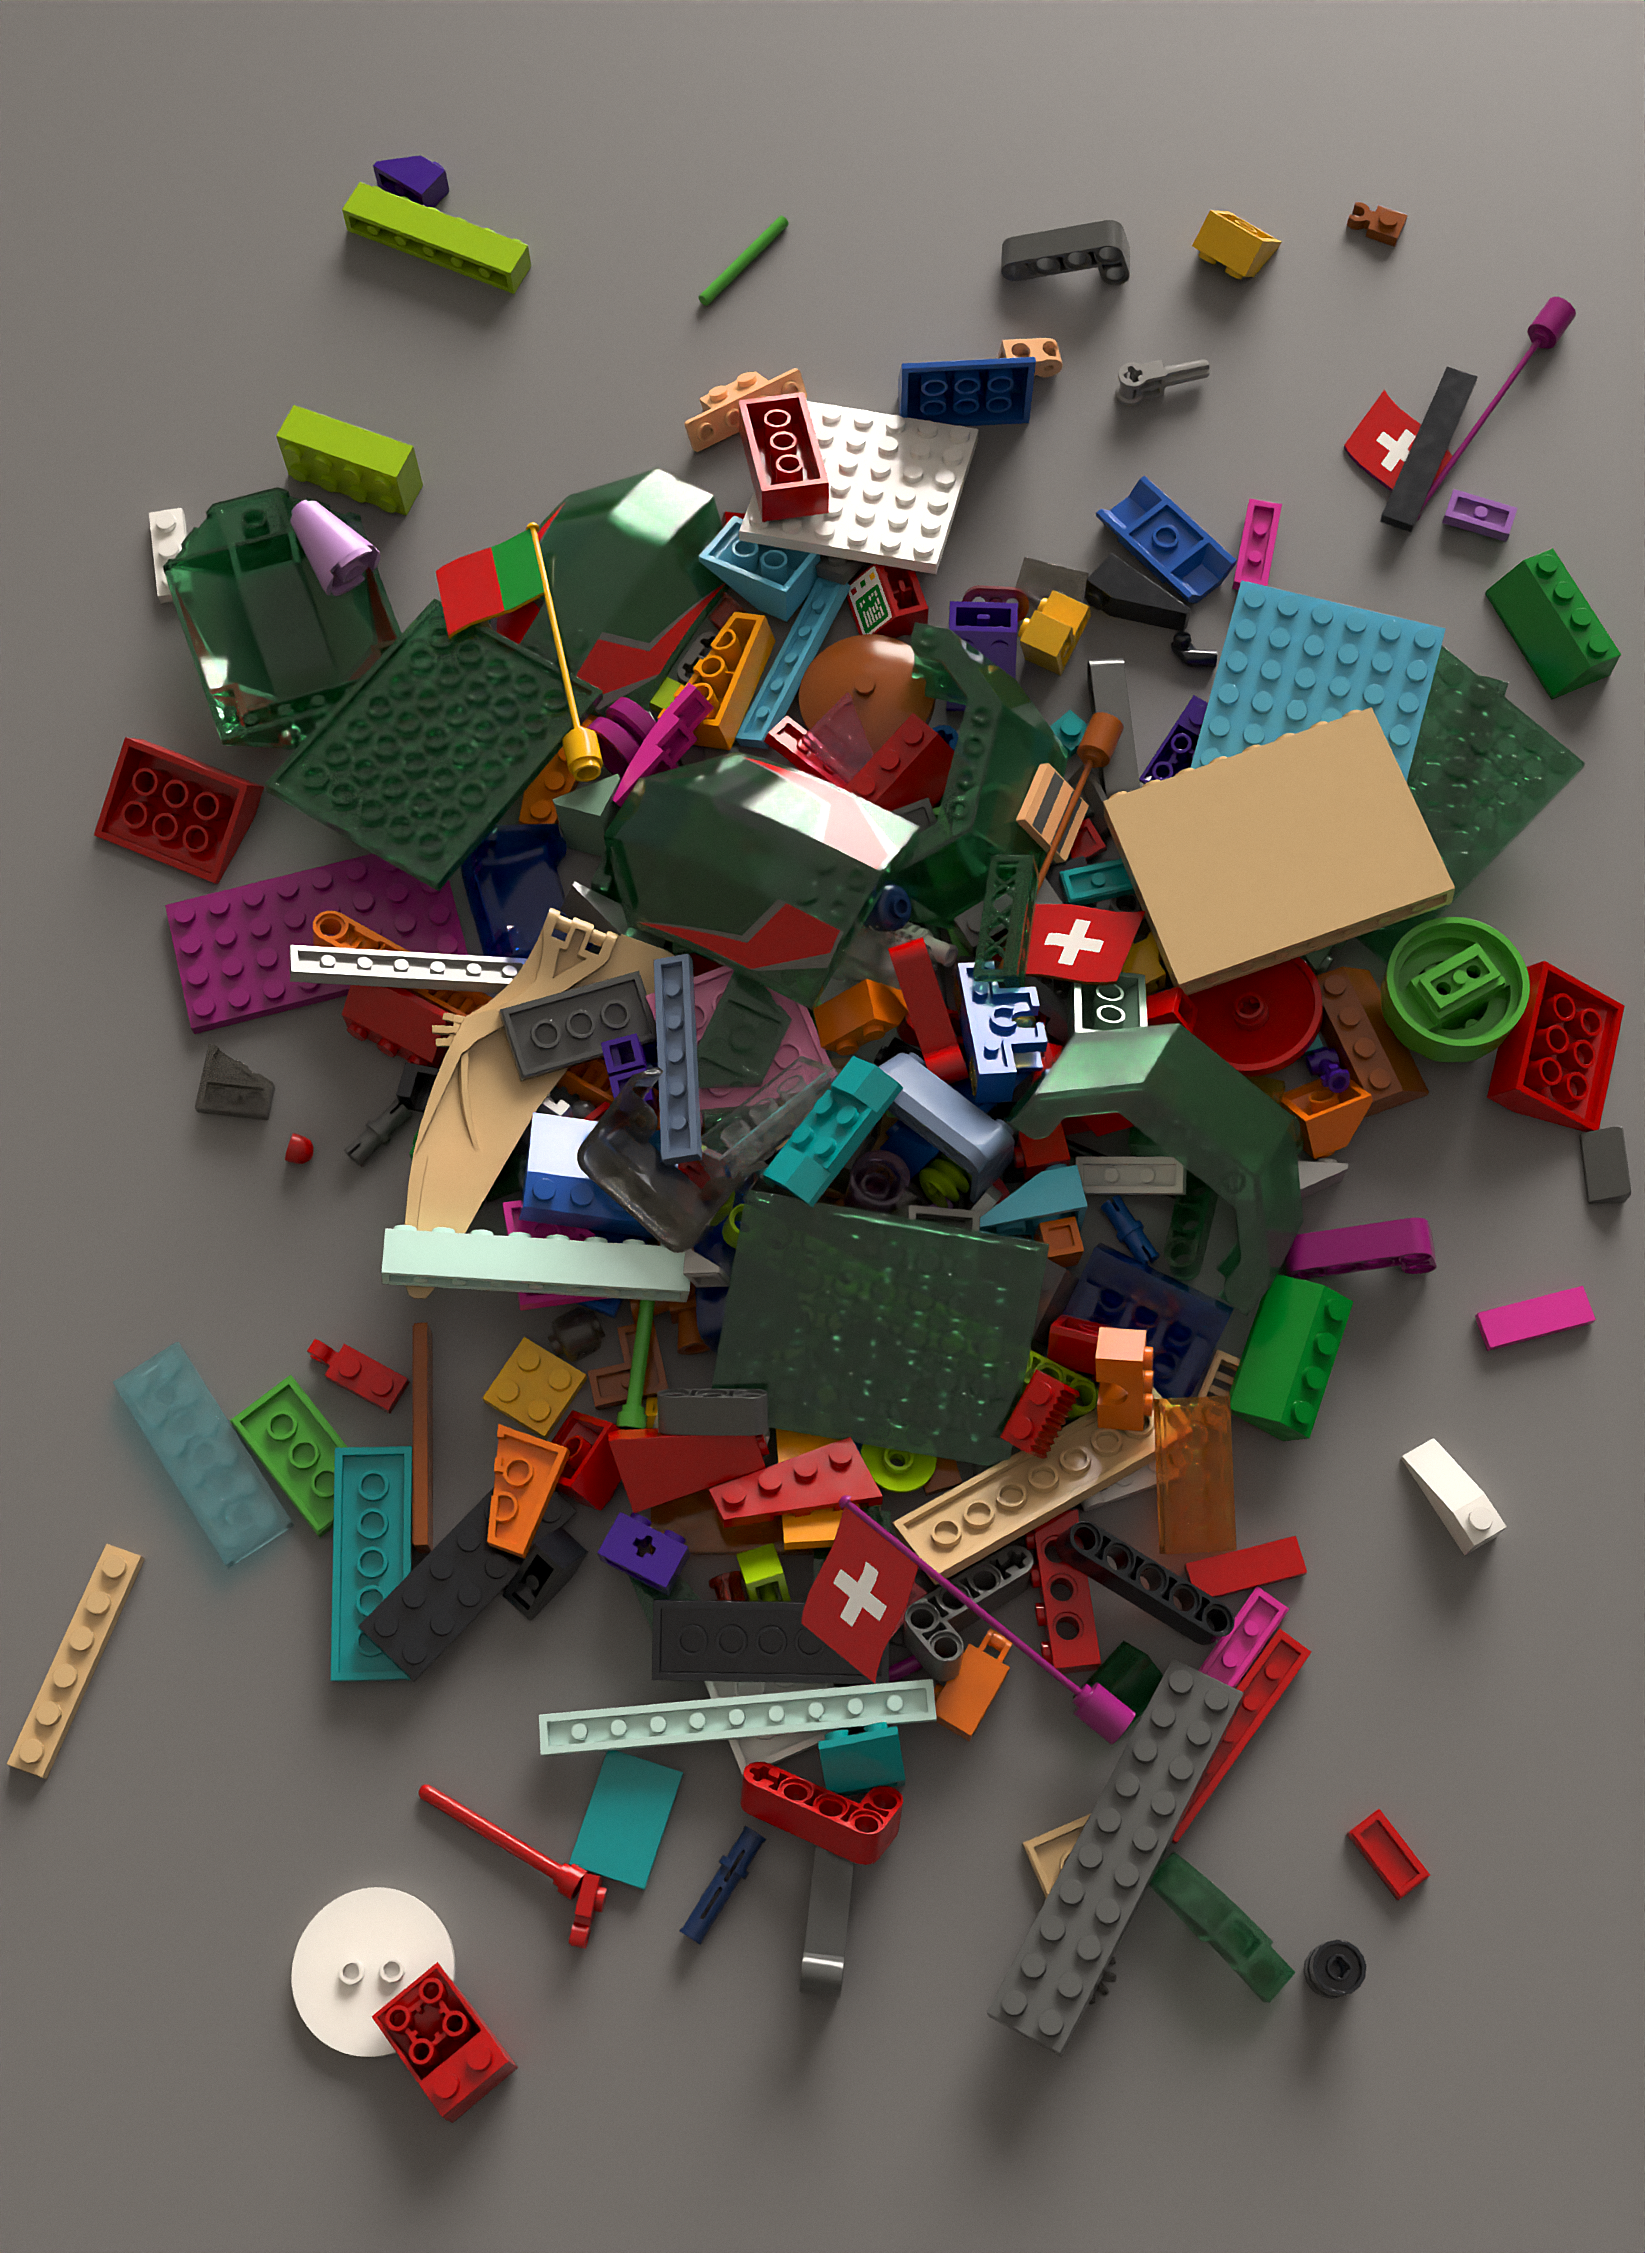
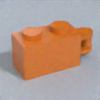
M990 1628L979 1648L970 1643L968 1644L963 1653L959 1675L947 1681L945 1686L938 1683L934 1688L937 1721L935 1722L970 1742L1009 1673L1010 1667L1003 1663L1013 1645L1009 1640ZM988 1645L1001 1652L997 1659L984 1652Z

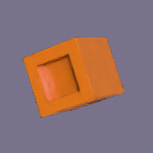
M1075 1216L1038 1224L1033 1237L1037 1253L1062 1267L1078 1265L1084 1248Z

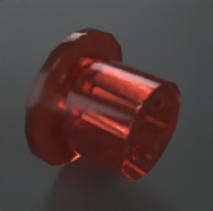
M723 591L720 593L723 601L707 617L719 631H721L734 612L747 613L741 605Z

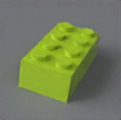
M293 405L276 435L288 474L300 482L308 481L319 485L329 492L336 491L348 495L357 502H368L379 506L386 512H396L407 516L423 486L414 446L296 405Z

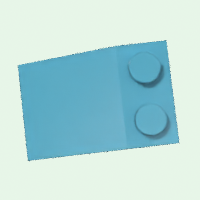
M733 516L701 553L699 562L755 608L787 622L810 594L818 579L815 566L820 562V554L739 541V530L743 519Z
M1055 1164L1047 1167L1045 1171L1037 1174L980 1217L979 1251L1034 1240V1234L1038 1224L1041 1222L1075 1216L1078 1229L1081 1231L1087 1210V1202L1078 1166L1067 1167L1066 1164Z

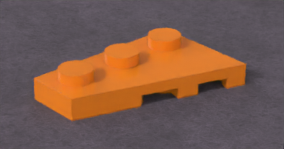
M498 1424V1448L494 1463L495 1480L493 1496H491L487 1543L491 1547L525 1559L568 1460L570 1451L566 1447Z

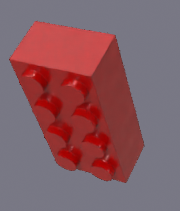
M804 392L738 400L739 430L762 522L829 513V481Z

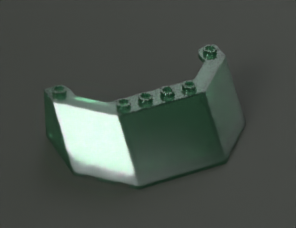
M915 622L911 636V649L914 653L912 678L919 679V677H922L926 681L925 697L965 704L966 709L937 823L896 846L898 850L883 866L881 871L853 858L849 873L852 909L858 910L859 899L862 893L869 887L894 884L903 888L910 898L912 907L910 921L954 930L953 919L985 899L1038 877L1046 852L1016 822V819L1039 765L1049 763L1064 779L1069 753L1016 679L952 630Z
M1180 1023L1074 1033L1003 1120L1016 1131H1021L1029 1138L1042 1139L1049 1136L1064 1117L1112 1112L1120 1113L1235 1208L1238 1241L1215 1269L1225 1278L1224 1289L1218 1293V1296L1247 1316L1271 1287L1303 1223L1294 1117Z

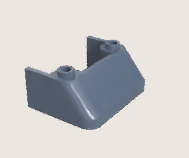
M901 1052L879 1066L881 1070L903 1087L887 1110L972 1175L970 1201L976 1204L1012 1163L1015 1146L1012 1128L1001 1119H992L926 1068V1063L915 1053L910 1052L906 1054Z

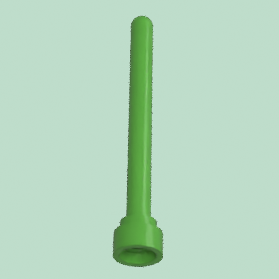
M640 1300L626 1405H622V1411L617 1412L616 1426L621 1430L646 1429L648 1416L644 1414L645 1408L641 1405L655 1300Z

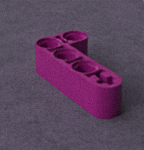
M1406 1218L1303 1233L1283 1239L1286 1274L1288 1277L1300 1280L1401 1266L1403 1272L1407 1274H1423L1437 1268L1432 1231L1428 1220L1424 1218Z

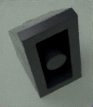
M562 1527L557 1528L534 1543L503 1596L531 1621L569 1582L588 1551Z

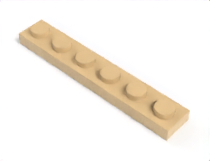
M106 1543L7 1765L47 1780L145 1559L142 1556Z

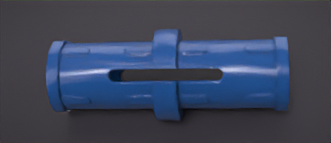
M1120 1195L1112 1197L1114 1201L1112 1203L1110 1200H1107L1100 1208L1118 1232L1116 1237L1119 1242H1125L1139 1263L1140 1268L1147 1267L1149 1265L1148 1261L1151 1264L1160 1257V1254L1155 1250L1143 1232L1144 1225L1142 1222L1135 1220Z

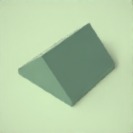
M618 774L553 799L563 840L567 848L608 859L612 858L630 824L629 816L612 800L621 782Z

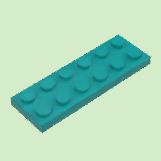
M412 1446L335 1448L331 1682L411 1680L358 1629V1626L412 1571Z

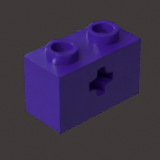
M619 1512L597 1552L600 1560L669 1596L690 1557L689 1548L684 1545L686 1539L668 1529L663 1534L651 1528L652 1522L640 1514L632 1512L629 1517ZM650 1543L654 1554L646 1553L642 1558L638 1547L646 1548Z

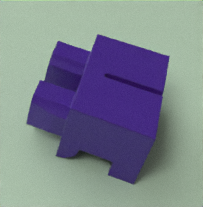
M637 1033L601 1042L616 1109L618 1112L621 1111L622 1118L658 1109L644 1049Z

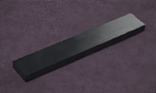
M1448 366L1446 367L1382 513L1380 522L1412 532L1475 387L1478 376Z

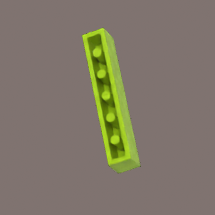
M359 182L342 208L347 231L515 294L531 268L529 248L522 241L500 235L489 228H482L468 223L462 218H455L444 214L433 207H426L415 203L407 197L391 194L377 186H370Z

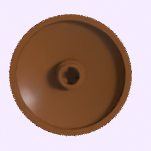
M876 634L852 636L827 647L810 663L804 673L799 689L800 712L807 731L840 757L855 761H869L912 713L929 725L936 701L933 676L923 657L911 646L898 639Z

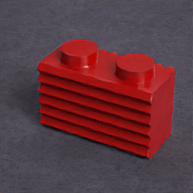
M1036 1369L1000 1438L1028 1454L1041 1459L1048 1458L1046 1452L1051 1451L1050 1445L1055 1444L1054 1438H1058L1057 1432L1062 1431L1061 1425L1066 1424L1064 1418H1068V1412L1073 1410L1072 1405L1076 1404L1075 1398L1080 1397L1079 1391Z

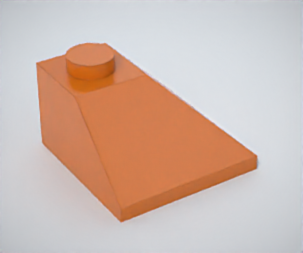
M1321 1078L1275 1096L1276 1102L1298 1146L1313 1159L1329 1157L1336 1150L1348 1146L1373 1102L1372 1095L1353 1080H1350L1349 1086L1345 1091L1335 1093L1329 1087L1322 1085Z

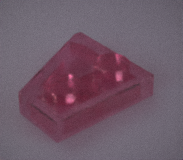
M848 692L801 738L802 744L847 784L874 756L853 705L852 697Z

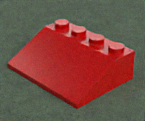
M125 737L94 836L218 884L254 820L265 786L144 739Z
M1546 961L1527 967L1530 980L1528 1003L1520 1020L1498 1047L1487 1098L1515 1113L1583 1132L1599 1130L1625 1006Z

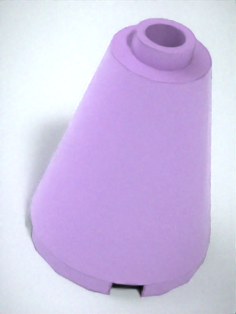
M304 500L292 509L290 523L323 591L328 596H330V592L334 596H340L349 592L365 580L362 573L368 567L372 571L377 567L381 559L378 549L317 501L308 502Z

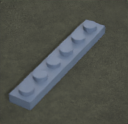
M689 954L654 960L661 1157L666 1166L702 1160L693 960Z

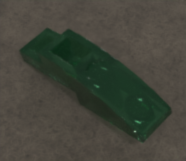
M1172 1852L1158 1867L1149 1886L1201 1942H1208L1263 2002L1270 2003L1296 1973L1271 1947L1273 1941L1228 1896L1175 1852Z

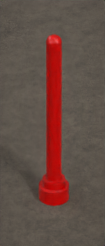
M424 1784L419 1788L418 1794L422 1800L553 1879V1885L558 1887V1893L570 1900L577 1896L581 1889L584 1873L588 1874V1871L575 1863L571 1866L567 1863L563 1865L557 1863L429 1784Z

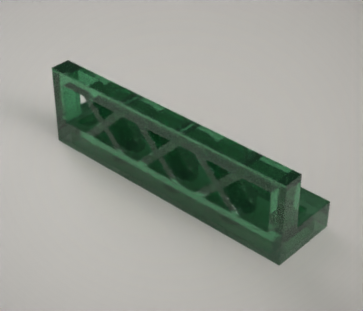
M991 855L973 972L975 982H1004L1006 988L1024 987L1039 883V872L1034 855ZM999 867H1017V873L1006 882L998 877ZM1004 894H1007L1013 899V902L1003 911L999 912L994 907V902ZM1002 923L1008 929V934L995 942L989 936V933ZM998 954L1004 959L1003 969H984L985 962L994 955Z

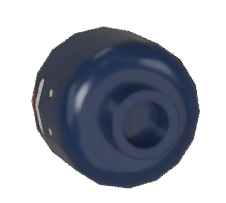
M887 884L869 887L862 893L859 899V918L870 931L881 933L900 930L908 923L911 917L912 907L907 892L900 886Z

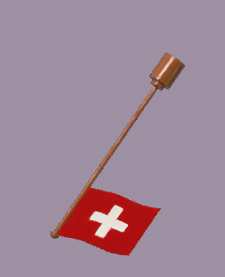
M1103 712L1093 714L1078 746L1077 755L1085 764V768L998 970H996L998 982L1003 981L1006 977H1045L1086 985L1115 984L1118 981L1145 911L1114 912L1072 904H1034L1091 769L1105 767L1109 764L1124 729L1123 724L1111 714Z

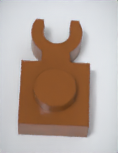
M1355 202L1352 212L1355 215H1349L1347 226L1354 230L1367 229L1365 237L1395 247L1406 224L1408 215L1378 205L1376 211H1372L1366 204Z

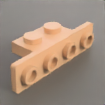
M794 368L769 381L756 371L741 374L736 381L726 386H717L711 389L708 395L699 398L702 409L705 412L684 423L692 449L699 452L740 432L738 400L804 392L807 399L801 372Z

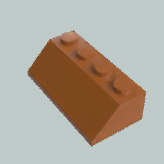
M1343 966L1317 975L1316 978L1320 985L1323 1002V1017L1320 1031L1329 1049L1335 1048L1340 1061V1069H1347L1350 1079L1372 1095L1373 1102L1364 1118L1427 1096L1429 1091L1408 1048L1396 1037L1384 1019L1381 1009L1380 991L1370 970Z

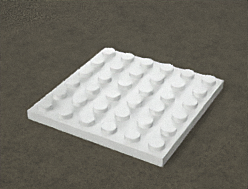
M807 401L829 481V513L762 522L754 491L739 530V541L936 574L978 442L979 429Z

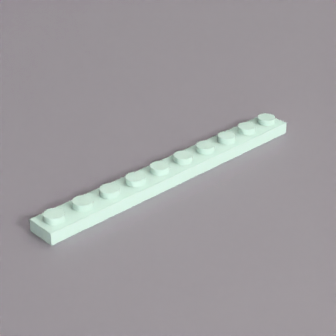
M933 1679L540 1714V1753L544 1757L864 1728V1726L879 1722H887V1725L937 1721Z

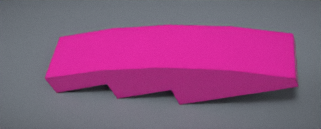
M688 683L668 706L646 736L626 769L612 800L633 821L646 810L682 771L675 763L698 740L692 731L714 709L709 701L691 683Z

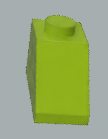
M773 1543L736 1554L749 1601H791L784 1572Z

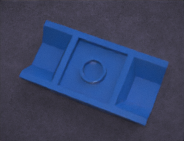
M1145 475L1139 479L1129 496L1111 510L1100 509L1096 512V517L1118 536L1119 543L1163 584L1167 582L1187 602L1198 603L1223 583L1236 564L1237 560Z

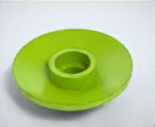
M893 1421L877 1426L867 1435L861 1449V1457L876 1485L889 1492L908 1493L918 1490L931 1479L936 1468L937 1454L933 1442L920 1428L906 1422ZM899 1459L902 1461L903 1466H895L890 1460Z

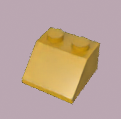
M1210 210L1192 247L1200 251L1198 255L1200 258L1211 264H1215L1216 261L1227 266L1225 269L1226 273L1241 280L1243 276L1254 277L1279 248L1281 241L1231 212Z

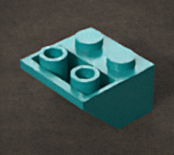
M879 1722L864 1726V1733L849 1735L848 1730H838L825 1734L824 1741H818V1754L825 1789L843 1797L868 1793L871 1789L878 1786L893 1788L905 1785L906 1778L897 1726L888 1728L887 1722Z

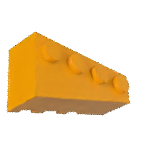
M734 612L710 644L712 650L703 660L699 659L693 667L694 674L687 684L691 683L714 707L692 731L698 738L693 745L731 750L776 641L764 615ZM686 685L679 686V688L673 695L674 698H676L680 694V692L686 687ZM665 708L657 716L658 720L666 710Z

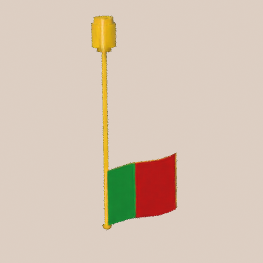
M531 522L527 525L526 530L498 545L459 557L435 571L448 637L450 639L455 634L472 625L513 612L544 595L574 728L562 740L569 772L577 781L588 782L600 776L603 766L602 756L596 733L593 730L580 727L537 535L539 526Z

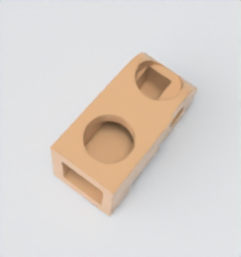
M1052 338L1002 340L997 359L1035 357L1034 376L1051 377L1059 373L1063 368L1058 344Z

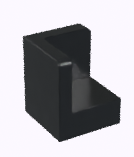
M406 1062L396 1093L397 1099L401 1103L400 1106L403 1104L408 1110L424 1113L439 1069Z

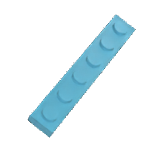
M818 577L739 728L735 739L740 746L769 748V745L764 740L768 732L787 713L800 687L805 671L814 660L850 590L848 582L842 585Z

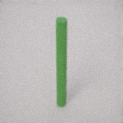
M780 215L699 295L700 302L708 306L789 225L788 220Z

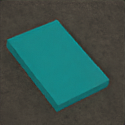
M617 1750L607 1751L569 1865L571 1866L575 1863L588 1872L646 1890L684 1773Z

